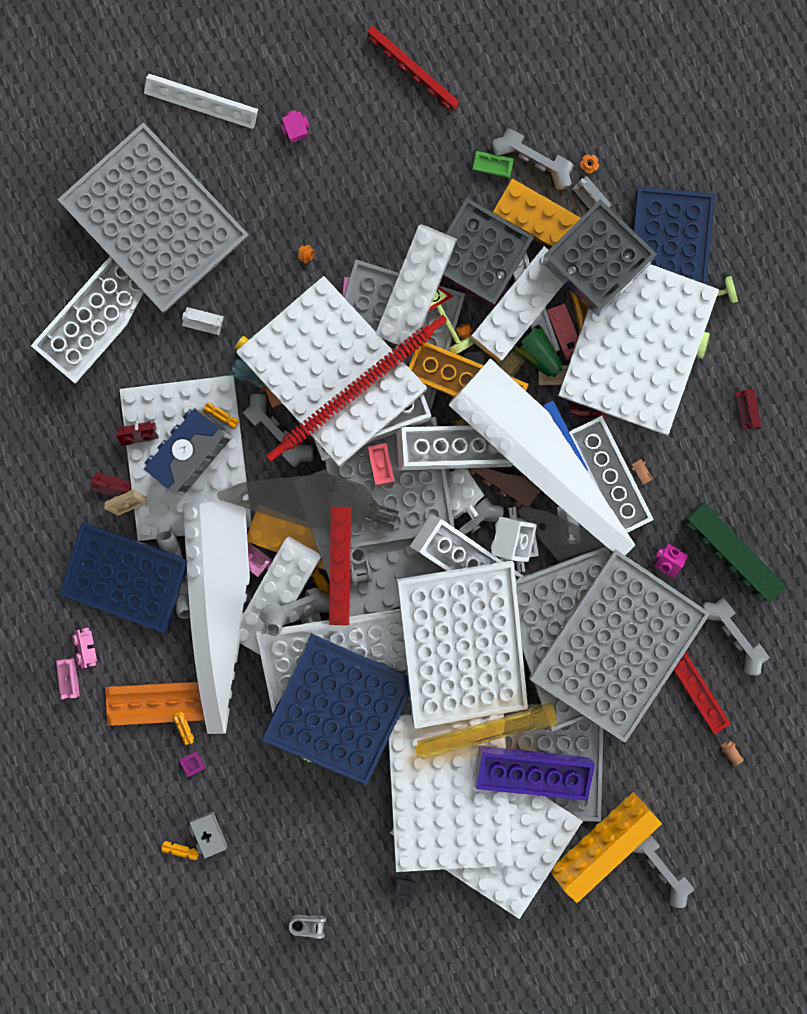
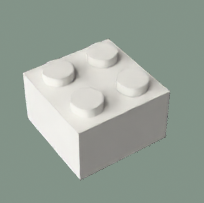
M499 517L495 527V539L491 545V555L509 560L529 562L537 524Z

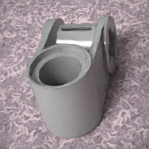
M358 546L351 550V577L353 585L363 581L372 582L366 550ZM359 550L363 553L361 561L353 559L352 554L354 551Z
M294 915L290 919L289 930L295 936L324 938L323 927L326 917ZM300 921L303 926L300 929H296L292 924Z

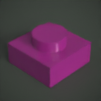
M198 751L179 760L188 777L206 768Z

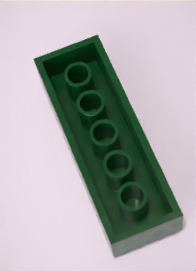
M699 503L683 518L686 521L684 525L691 532H697L700 535L698 537L699 541L705 546H710L713 549L711 553L718 560H724L726 562L724 566L732 574L740 576L739 582L744 587L751 588L753 590L751 594L758 601L770 603L787 587L706 503Z

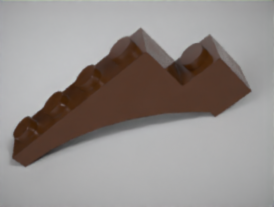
M467 468L471 475H480L483 478L481 481L489 487L492 484L498 488L497 492L505 498L509 495L515 499L513 503L521 509L524 506L528 508L541 490L527 476L505 474L489 468ZM542 493L544 497L550 501L552 500L547 494Z

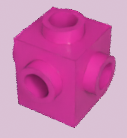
M667 544L664 549L660 548L655 555L657 561L654 567L674 579L683 568L688 555Z

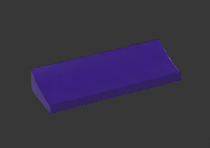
M479 746L474 787L478 790L588 801L595 764L589 757Z

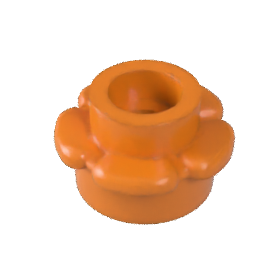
M589 154L583 156L580 162L581 169L585 173L596 171L599 167L598 158Z
M302 245L298 253L299 260L304 261L305 264L309 260L312 261L314 250L309 245Z
M469 323L456 327L455 331L460 339H466L471 336L470 332L473 331V328L470 327Z

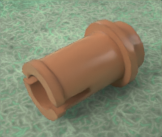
M639 459L631 465L633 466L632 470H635L643 485L651 481L653 477H651L645 466L646 462Z
M729 740L721 745V751L726 753L733 766H737L743 762V758L735 748L736 744Z

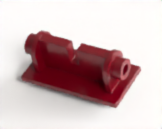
M755 389L735 392L742 430L762 427Z
M571 401L570 417L598 418L602 416L603 419L610 417L609 414Z
M151 421L139 423L138 430L135 429V425L122 426L120 429H117L118 434H116L121 446L159 439L155 431L157 429L156 423Z
M95 472V476L92 477L90 483L92 485L91 490L113 497L120 496L131 490L130 481Z

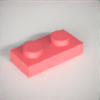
M387 443L369 446L368 453L375 486L394 482Z

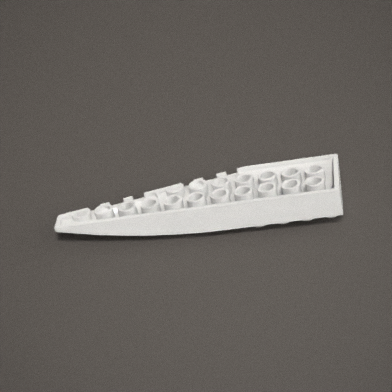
M109 257L31 346L76 384L127 326L144 292Z
M489 359L450 401L449 406L611 551L614 552L616 549L623 555H626L635 546L634 542L617 519L602 493L598 490L570 444L562 435L549 412L492 359Z
M245 500L183 504L192 641L207 734L226 733L230 710L228 703L232 697L231 684L235 677L234 664L237 662L241 638L240 625L244 618V613H242L243 605L246 602V586L249 585L250 579Z

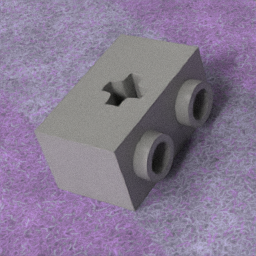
M214 812L200 816L190 822V833L193 837L196 836L198 852L200 855L203 854L204 858L227 849V843ZM205 831L207 834L211 833L209 840L207 837H203Z

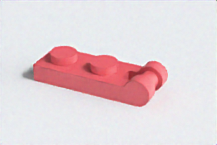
M564 303L547 310V314L565 359L569 360L575 347L568 349L567 344L573 342L576 346L578 335Z

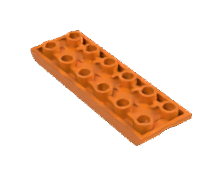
M198 682L105 687L107 725L174 722L173 714L180 711L183 712L186 721L205 720Z

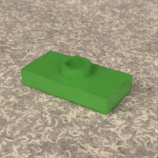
M476 151L472 171L510 179L514 159Z

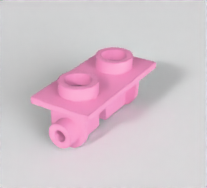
M89 628L81 629L82 633H80V630H74L72 641L78 649L76 654L78 665L81 664V668H87L86 663H88L89 667L95 666V661H97L95 648L87 649V645L94 644L92 632L89 631Z

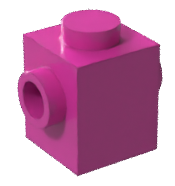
M300 111L286 113L285 117L282 118L284 123L280 125L284 135L288 134L291 143L309 137L306 127H309L306 115L302 116Z

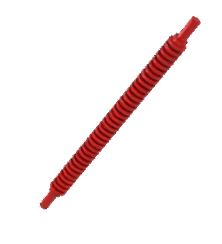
M441 315L429 326H421L419 328L420 331L417 329L415 331L416 334L412 333V337H407L408 340L405 339L399 344L400 347L397 345L395 347L396 350L392 349V353H387L388 356L385 355L384 359L381 358L379 360L380 363L377 361L375 363L376 366L372 365V369H367L368 372L365 371L363 373L365 377L361 374L359 376L360 379L357 377L355 379L356 382L352 381V385H347L349 390L345 387L343 389L345 393L341 390L339 392L340 395L336 394V398H331L333 402L327 401L329 406L325 403L323 405L324 408H319L321 412L316 410L315 413L317 415L312 413L311 416L313 418L307 417L309 422L304 420L305 425L300 423L299 426L301 428L296 426V431L292 429V435L287 433L289 438L284 436L283 440L280 441L281 444L266 455L268 459L273 461L285 450H293L295 448L293 444L298 446L297 441L303 442L301 437L304 440L307 438L305 434L309 437L311 435L309 431L314 433L313 428L318 430L319 427L317 425L321 427L323 426L322 422L324 424L327 422L325 418L330 420L331 417L329 415L334 417V412L338 414V409L341 411L343 407L347 406L345 402L350 404V399L354 401V396L358 398L359 394H363L362 389L366 391V386L370 388L371 384L374 385L375 381L378 382L379 378H383L382 373L386 375L387 371L390 372L391 368L394 369L395 365L398 366L399 362H403V358L406 359L407 355L410 356L411 352L414 353L415 349L418 350L419 346H423L427 339L430 340L433 332L447 321L446 317Z

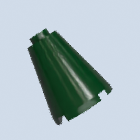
M537 324L533 327L534 330L532 332L528 331L521 337L511 350L547 377H556L563 370L561 368L563 363L543 327Z

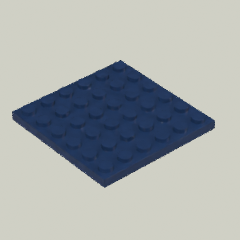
M311 633L261 740L367 785L410 695L408 676Z

